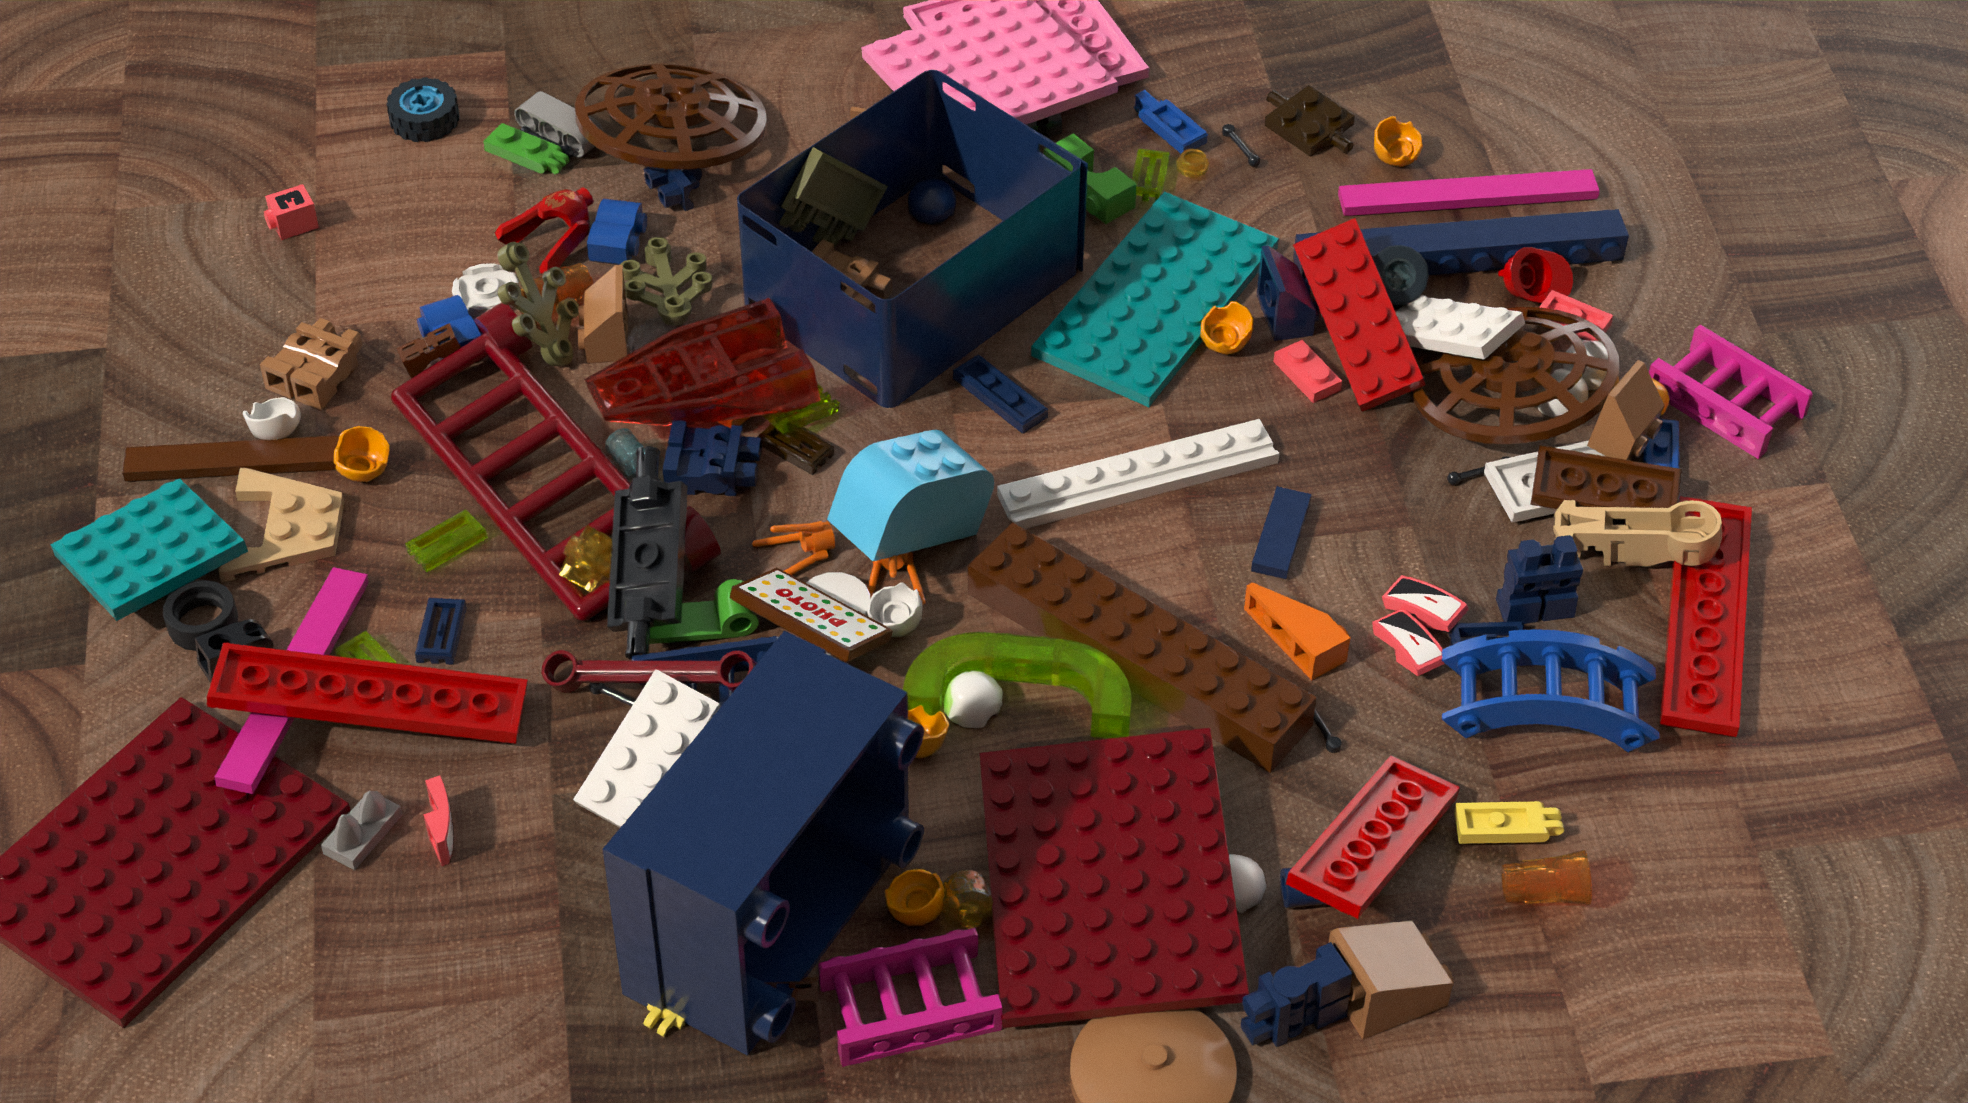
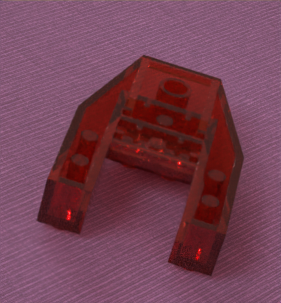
M770 298L673 329L584 379L604 421L671 426L673 420L687 421V426L784 413L795 409H803L810 404L821 401L814 367L803 349L736 371L734 367L762 356H770L777 351L787 348L781 315Z

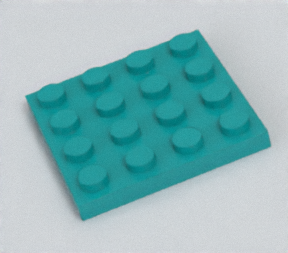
M180 478L163 484L158 490L142 498L134 499L115 512L103 515L96 519L95 522L77 531L70 532L64 535L62 539L50 544L54 555L116 621L248 552L244 539Z

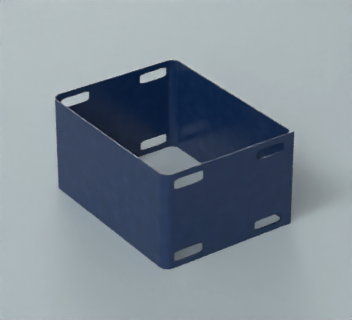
M938 70L924 71L738 195L737 206L745 310L881 407H896L1075 276L1077 269L1083 272L1088 163ZM943 82L975 102V111L943 91ZM1040 144L1073 165V171L1065 169L1040 152ZM813 147L888 186L872 216L909 192L919 181L935 178L944 180L953 189L1003 220L892 299L878 298L812 253L819 244L813 241V237L820 226L809 222L806 225L807 228L797 233L791 231L790 227H783L779 223L786 211L781 206ZM943 165L970 181L975 186V193L970 192L943 173ZM841 282L869 299L875 305V313L843 292ZM750 300H754L781 320L782 328L755 311L750 306ZM844 365L850 367L877 387L878 395L872 393L848 376L844 371Z

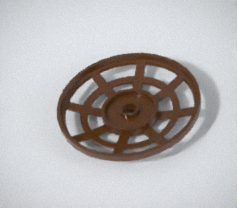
M678 64L635 65L607 72L584 86L578 94L575 103V122L579 131L598 149L631 163L664 169L707 168L736 160L751 152L760 143L765 135L767 122L766 110L761 100L740 82L711 70ZM670 74L693 77L695 79H677L672 78ZM648 75H656L658 78L649 79L645 82L634 80ZM711 84L724 95L708 93L702 86ZM604 85H610L606 90L604 101L585 107V100L590 94ZM621 86L635 89L634 95L614 98L615 93ZM731 90L735 91L745 99L736 97ZM710 102L729 104L728 111L722 117L710 110ZM633 105V110L637 117L634 119L629 118L618 107ZM739 107L754 110L758 113L756 123L747 134L732 124L738 115ZM607 110L608 114L625 128L614 138L599 129L590 120L589 115ZM705 119L712 123L703 127L688 129V127L699 124ZM647 123H650V124H653V125H657V126H661V127H667V128H674V129L657 128V127H653V126H648V125H646V124H647ZM722 130L736 140L719 148L695 152L692 151L690 139L709 136ZM637 133L656 138L677 139L679 152L650 150L628 143Z
M1514 307L1506 309L1522 312L1525 324L1539 325L1553 330L1538 335L1524 331L1525 325H1523L1485 359L1462 355L1453 356L1454 354L1443 353L1442 359L1423 364L1426 358L1433 352V350L1421 349L1415 358L1422 375L1440 370L1443 383L1451 392L1450 395L1436 406L1428 398L1423 387L1411 391L1414 403L1423 417L1435 427L1450 435L1485 444L1508 445L1530 443L1569 432L1583 425L1602 410L1608 394L1618 384L1620 379L1618 352L1612 340L1603 330L1580 316L1542 307ZM1553 321H1559V322L1566 323V324H1569V325L1563 326V325H1561V324H1559V323H1556V322H1553ZM1586 331L1599 340L1608 352V360L1588 356L1584 343L1576 333ZM1566 337L1573 345L1576 353L1554 351L1551 343ZM1556 363L1574 365L1571 372L1561 382L1552 377ZM1471 365L1472 376L1462 384H1459L1452 374L1451 367ZM1586 367L1607 371L1600 387L1582 404L1569 392L1581 379ZM1481 385L1485 389L1501 393V398L1482 396L1472 391ZM1539 386H1543L1546 391L1531 396L1516 398V393L1529 391ZM1557 399L1568 410V412L1545 421L1514 426L1515 409L1534 407ZM1463 400L1478 407L1500 410L1499 426L1471 423L1448 413Z

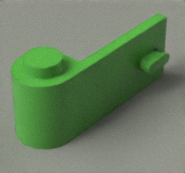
M737 579L725 581L716 589L714 601L682 603L681 623L652 627L650 629L649 644L734 638L752 633L759 624L757 614L730 599L732 586L744 581Z

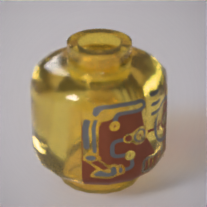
M961 870L944 880L942 883L944 886L942 910L949 924L959 929L978 928L989 921L993 915V898L989 881L984 875L973 870Z

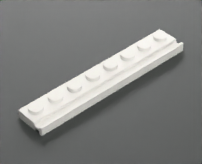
M1260 419L999 485L997 486V496L1008 519L1018 526L1027 529L1277 464L1279 452L1273 448L1270 436Z

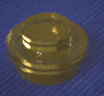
M1198 149L1183 151L1177 160V170L1189 178L1203 176L1209 169V162L1205 153Z

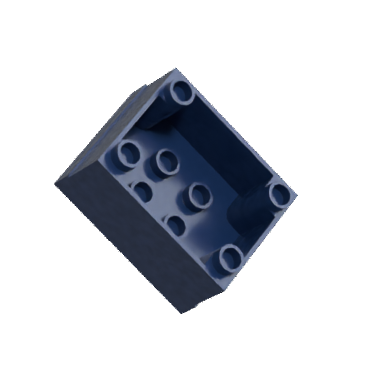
M786 631L779 636L603 848L623 995L645 1007L650 1004L662 1011L666 1008L684 1018L686 1024L747 1056L760 1038L774 1043L783 1035L795 1010L796 1001L791 997L794 988H789V984H777V988H774L764 982L801 981L805 979L891 864L900 868L908 866L922 843L924 826L909 819L908 766L913 762L920 749L924 728L922 725L908 719V692L826 654L825 649ZM795 984V988H799L801 984Z

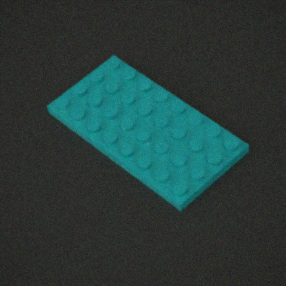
M1163 192L1031 346V356L1150 407L1202 343L1203 340L1200 336L1202 319L1213 306L1221 308L1227 306L1231 301H1236L1259 272L1262 246H1270L1277 250L1279 238Z

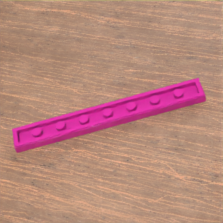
M1592 169L1345 185L1339 186L1338 196L1344 216L1591 200L1598 199L1600 190Z
M333 567L287 650L330 655L369 584L368 574ZM251 712L215 775L216 786L253 794L295 717Z

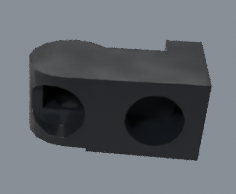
M254 619L233 623L195 638L197 663L210 683L223 643L272 649L274 646L264 628Z

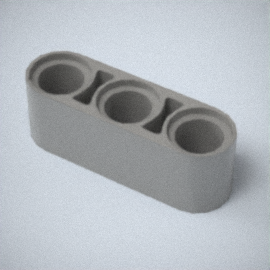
M537 92L514 111L515 119L521 127L529 126L532 132L562 146L570 145L574 150L573 156L577 158L582 157L595 147L579 131L575 122V108L544 92ZM589 116L590 120L604 132L599 122Z

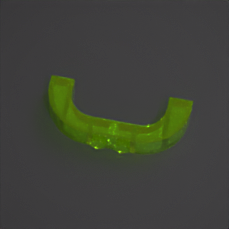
M962 633L944 638L926 648L913 661L905 677L903 690L908 692V710L922 705L925 712L929 715H935L938 711H942L949 683L953 678L966 671L984 672L995 680L1067 687L1080 693L1089 702L1092 709V737L1119 738L1129 736L1131 690L1127 678L1110 657L1098 649L1080 642L1045 636L1013 635L1010 633Z

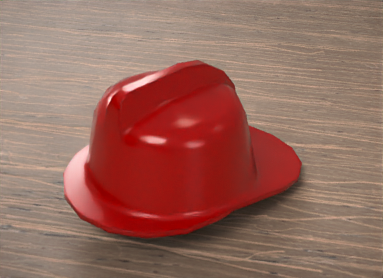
M1523 247L1507 261L1504 269L1498 272V276L1503 278L1505 287L1510 294L1517 298L1537 303H1543L1551 290L1568 296L1573 286V272L1569 263L1561 255L1533 247Z

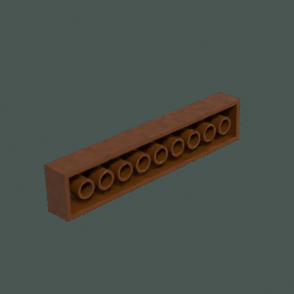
M1013 522L968 565V595L1193 728H1210L1212 739L1269 773L1275 769L1313 726L1316 696Z

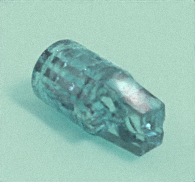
M621 428L607 438L605 450L628 477L632 475L636 478V450L642 447L643 453H645V448L630 429Z

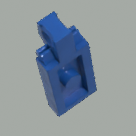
M1146 90L1135 95L1134 110L1139 114L1140 119L1180 154L1185 155L1207 143V132L1168 99L1157 101Z

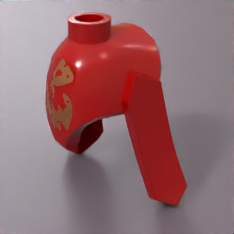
M584 187L576 192L568 189L553 192L543 197L541 202L524 213L500 224L495 231V235L498 241L505 245L510 242L518 243L546 220L557 217L562 218L570 228L548 253L539 266L540 274H543L552 267L560 268L566 258L590 232L588 207L594 203L592 195Z

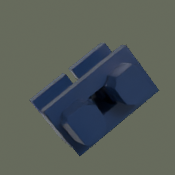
M672 420L662 469L663 480L667 483L682 481L688 486L687 495H695L696 490H703L710 494L725 492V496H736L737 486L756 487L757 463L742 462V460H761V438L743 436L742 426L732 425L729 428L719 425L710 429L687 427V421Z
M1570 535L1557 536L1553 545L1541 546L1540 542L1534 539L1521 541L1518 549L1508 550V562L1505 564L1503 588L1498 589L1495 598L1503 621H1523L1524 624L1538 622L1539 613L1542 621L1574 618L1578 602L1576 591L1577 586L1580 585L1583 567L1577 555V547L1573 537Z
M1330 942L1317 948L1316 959L1299 968L1287 966L1279 969L1274 977L1271 972L1259 976L1258 990L1244 996L1242 1002L1247 1017L1241 1019V1029L1252 1045L1270 1038L1277 1048L1287 1043L1288 1038L1301 1034L1304 1027L1314 1024L1318 1030L1347 1017L1348 994L1351 989L1352 972L1333 944Z

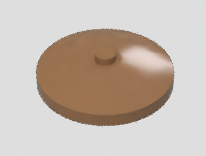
M1195 1008L1093 1018L1081 1030L1072 1049L1070 1086L1076 1103H1232L1234 1098L1237 1066L1230 1042L1217 1024Z

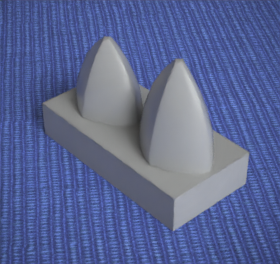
M369 790L349 814L339 817L335 830L321 844L323 854L356 870L402 817L401 806L384 798L380 792Z

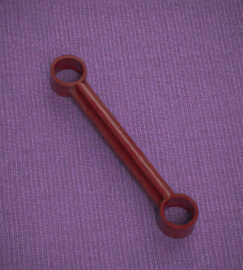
M558 650L547 656L543 662L541 672L543 679L554 689L562 693L572 692L579 688L582 683H647L655 669L681 683L723 684L730 691L734 692L741 682H729V673L732 667L739 662L746 661L749 663L750 672L757 663L743 651L729 652L720 661L579 660L568 651ZM572 661L573 669L570 676L562 682H555L554 674L557 667L563 662Z

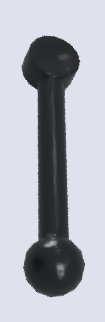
M1225 124L1222 127V134L1230 137L1248 158L1250 166H1258L1260 164V157L1256 154L1253 155L1235 134V127L1233 125Z
M529 126L521 127L520 130L558 145L569 158L574 155V150L570 145L562 146L532 132Z
M1505 456V457H1502L1501 460H1502V459H1506V458H1511V457ZM1485 466L1462 473L1451 472L1448 474L1447 480L1451 485H1457L1463 479L1484 474Z
M589 683L590 691L593 694L604 693L631 707L636 701L606 687L604 683Z
M1315 709L1314 721L1327 741L1326 749L1331 753L1339 752L1342 744L1341 740L1338 737L1332 736Z

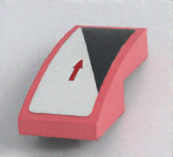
M1402 575L1382 596L1385 609L1398 611L1403 608L1408 613L1415 614L1416 619L1424 627L1450 632L1469 610L1465 602L1447 591L1427 582Z
M1403 608L1372 622L1374 635L1395 649L1396 662L1416 676H1420L1445 664L1442 661V647L1416 618Z
M439 775L425 781L433 811L424 814L429 840L441 866H445L450 863L452 856L454 828L448 796Z

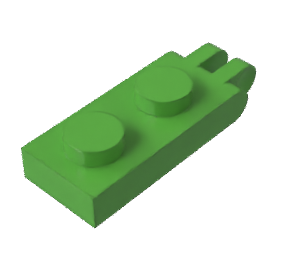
M503 123L483 141L485 151L541 174L545 171L558 174L562 167H565L570 162L569 157L563 153L558 145Z

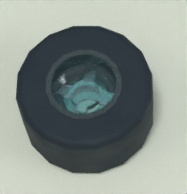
M1403 245L1389 246L1373 257L1393 308L1402 307L1416 300L1426 289L1429 278L1428 267L1422 255L1413 248Z

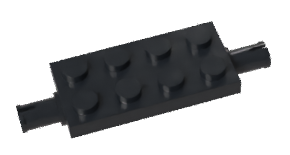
M646 446L645 453H643L642 447L636 450V478L632 479L628 489L615 491L607 627L613 632L627 630L625 657L631 660L636 655L650 654L649 640L652 627L681 623L688 486L682 481L667 483L662 482L658 478L660 450L652 446Z

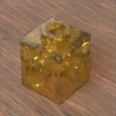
M589 525L586 526L579 537L573 534L563 551L566 559L559 575L592 592L603 576L606 578L610 577L612 538Z

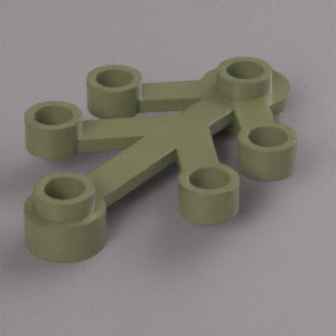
M654 237L645 246V261L647 264L656 267L658 277L641 271L639 262L635 260L623 261L620 265H623L624 280L627 281L625 284L626 297L629 300L640 301L657 308L658 314L665 324L672 326L681 325L688 320V316L691 314V303L700 295L712 289V276L704 272L707 268L706 256L698 252L687 255L686 266L673 276L669 265L672 260L671 245L665 238ZM692 279V286L678 296L677 291ZM646 287L663 293L664 297L646 291Z
M510 242L499 249L498 261L506 271L516 272L528 299L521 296V290L514 282H508L498 288V297L503 304L512 305L523 313L512 321L514 332L518 336L527 337L541 346L542 357L549 365L565 366L573 359V349L568 340L571 320L578 316L579 305L573 298H567L557 304L559 317L555 327L551 318L557 288L566 282L564 272L559 267H552L545 271L542 276L544 282L542 295H540L527 266V261L529 260L527 247L522 243ZM535 321L540 324L543 332L536 328Z

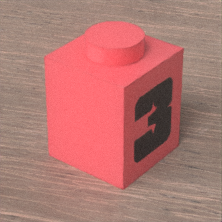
M303 184L265 196L268 210L263 211L266 223L270 230L276 229L281 240L319 228L314 203Z

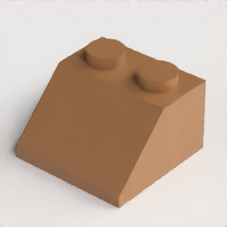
M615 265L585 291L584 305H579L578 307L579 326H584V329H578L579 350L585 349L587 363L628 361V309L623 265Z
M1637 360L1608 394L1587 444L1588 447L1607 457L1630 460L1633 455L1639 457L1648 443V437L1654 439L1662 427L1663 421L1659 417L1664 408V403L1644 362Z

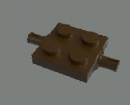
M1310 85L1290 98H1285L1276 90L1269 92L1266 100L1277 108L1265 116V126L1310 157L1320 149L1330 145L1335 146L1344 154H1348L1352 150L1353 142L1344 138L1342 134L1354 125L1355 115Z

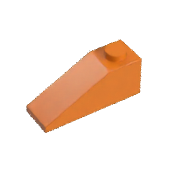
M1253 582L1247 585L1244 610L1311 681L1347 662L1350 644L1349 634L1342 625H1338L1328 614Z

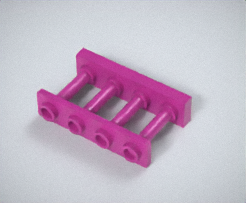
M1699 325L1694 330L1689 349L1690 353L1676 365L1671 366L1660 358L1650 365L1649 374L1651 378L1665 386L1669 393V404L1757 459L1767 451L1773 431L1771 426L1787 412H1790L1799 419L1804 418L1807 415L1813 396L1812 391L1702 325ZM1701 360H1704L1718 370L1701 384L1686 375V373ZM1730 377L1747 386L1731 401L1714 392ZM1760 394L1775 403V405L1758 419L1743 410V408Z
M975 928L953 930L946 935L928 939H913L905 944L887 948L877 947L868 952L852 956H837L818 964L820 989L822 992L836 990L846 1029L837 1031L838 1054L842 1067L1002 1030V1005L998 994L987 997L981 995L970 961L971 958L978 956V934ZM954 963L966 1002L944 1006L941 1003L931 968ZM915 971L926 1011L903 1015L891 977ZM875 980L886 1020L862 1024L852 985Z

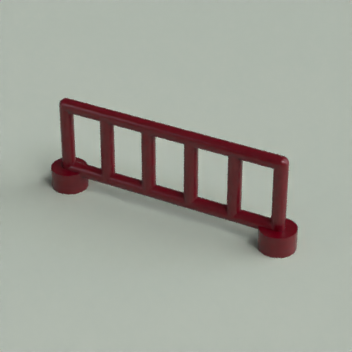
M501 302L474 319L481 334L479 337L395 388L391 393V401L573 616L580 621H587L608 607L610 580L585 595L562 567L613 534L614 508L548 551L524 524L596 477L614 497L615 491L628 489L631 482L518 358V356L530 350L533 344L527 337L518 336L514 332L512 321L518 316L509 305ZM489 356L509 379L438 424L417 399L484 357ZM524 395L545 420L473 465L452 440ZM561 436L582 461L515 505L509 507L488 481L556 437ZM687 506L684 569L692 574L719 556L721 549L705 520L694 508Z

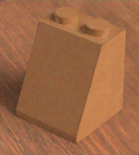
M1413 921L1342 927L1330 931L1329 943L1333 944L1352 972L1347 1016L1362 1040L1448 1006L1452 987L1454 986L1453 976L1445 964H1440L1433 953V947L1426 934L1419 932Z

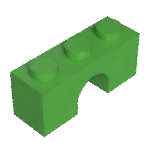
M1074 133L1056 142L1062 148L1088 163L1086 209L1090 214L1095 215L1103 223L1107 224L1135 208L1137 183L1116 167L1103 173H1093L1094 149ZM1044 149L1046 157L1065 169L1073 171V165L1050 149Z

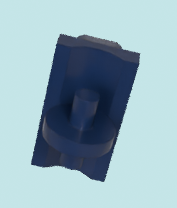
M644 168L645 183L650 189L659 187L657 188L658 197L665 208L678 203L685 211L694 208L693 202L689 199V194L692 189H696L700 185L699 181L702 177L700 168Z

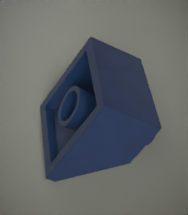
M1262 246L1257 298L1273 340L1280 341L1313 336L1315 322L1319 321V307L1316 301L1312 302L1310 285L1307 278L1303 279L1298 265L1270 246Z

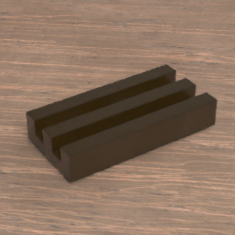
M780 416L757 436L761 438L763 448L811 475L817 472L818 465L822 467L826 463V457L830 459L834 456V446ZM777 430H779V431L783 432L784 434L790 436V438H788V437L782 435L781 433L777 432ZM801 443L804 444V445H806V446H808V447H810L811 449L817 451V453H815V452L809 450L808 448L802 446Z

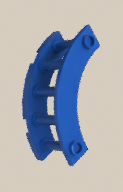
M1531 629L1509 631V637L1488 640L1487 635H1482L1442 649V661L1461 676V706L1442 713V720L1465 739L1491 729L1526 724L1557 725L1580 729L1601 736L1617 744L1627 752L1660 738L1659 732L1639 719L1638 687L1655 680L1656 669L1644 658L1624 647L1618 646L1615 650L1600 645L1599 638L1574 632ZM1517 666H1545L1546 694L1518 695ZM1561 667L1588 673L1589 700L1562 696ZM1502 668V697L1477 701L1476 675ZM1604 680L1622 691L1623 710L1605 704Z

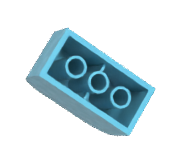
M940 430L923 431L876 442L860 451L846 467L827 520L874 562L894 555L897 556L977 535L994 489V478L987 469Z

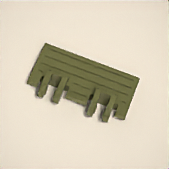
M813 147L781 206L786 211L779 223L783 227H790L791 231L797 233L807 228L806 225L809 222L820 226L813 237V241L820 243L823 239L837 246L842 237L852 241L858 229L865 230L888 186Z

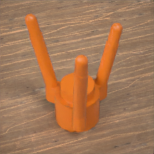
M828 521L773 525L770 528V531L773 533H799L768 537L752 542L753 547L800 541L803 551H810L813 555L784 570V572L790 575H794L817 561L828 559L827 550L835 548L834 533Z
M912 552L894 555L873 562L868 583L870 599L876 589L881 566L889 570L891 578H895L897 570L906 565L914 590H918L922 605L926 603L914 565Z

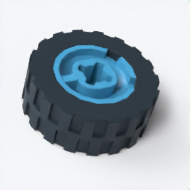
M435 78L411 79L408 82L401 83L397 88L395 87L387 97L388 102L386 104L391 129H394V133L397 136L400 135L402 139L412 140V142H430V140H438L450 134L458 125L457 122L460 119L457 96L453 87H450L445 81L442 82Z

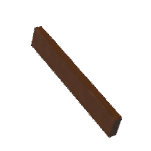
M340 435L126 447L122 474L125 481L239 475L240 468H248L264 473L336 470L333 455Z

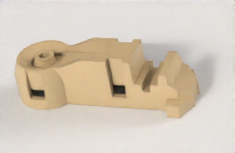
M1564 500L1554 513L1555 525L1553 530L1555 537L1572 536L1579 558L1581 551H1588V546H1595L1596 551L1603 552L1605 566H1611V562H1625L1626 566H1651L1667 561H1676L1688 566L1701 565L1710 561L1715 556L1722 540L1720 513L1713 506L1701 501H1683L1670 508L1576 507L1575 500ZM1685 512H1700V517H1685ZM1613 519H1625L1626 525H1613Z

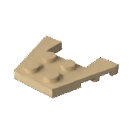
M240 468L235 490L237 500L271 501L262 546L247 547V553L220 566L219 575L221 582L235 580V574L248 571H257V574L265 573L266 567L288 562L289 566H294L336 555L345 503L342 492L248 468Z

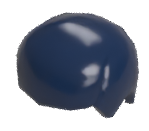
M929 178L919 181L911 189L908 196L909 214L919 222L929 225L945 221L949 216L955 214L956 196L954 190L944 180Z

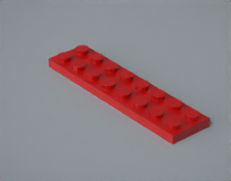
M1680 496L1679 502L1692 500L1705 502L1713 506L1720 513L1722 540L1715 556L1706 563L1688 566L1673 561L1660 725L1737 737L1740 726L1752 507ZM1688 511L1685 512V517H1700V512Z
M223 643L208 690L207 707L516 744L527 693L528 679Z

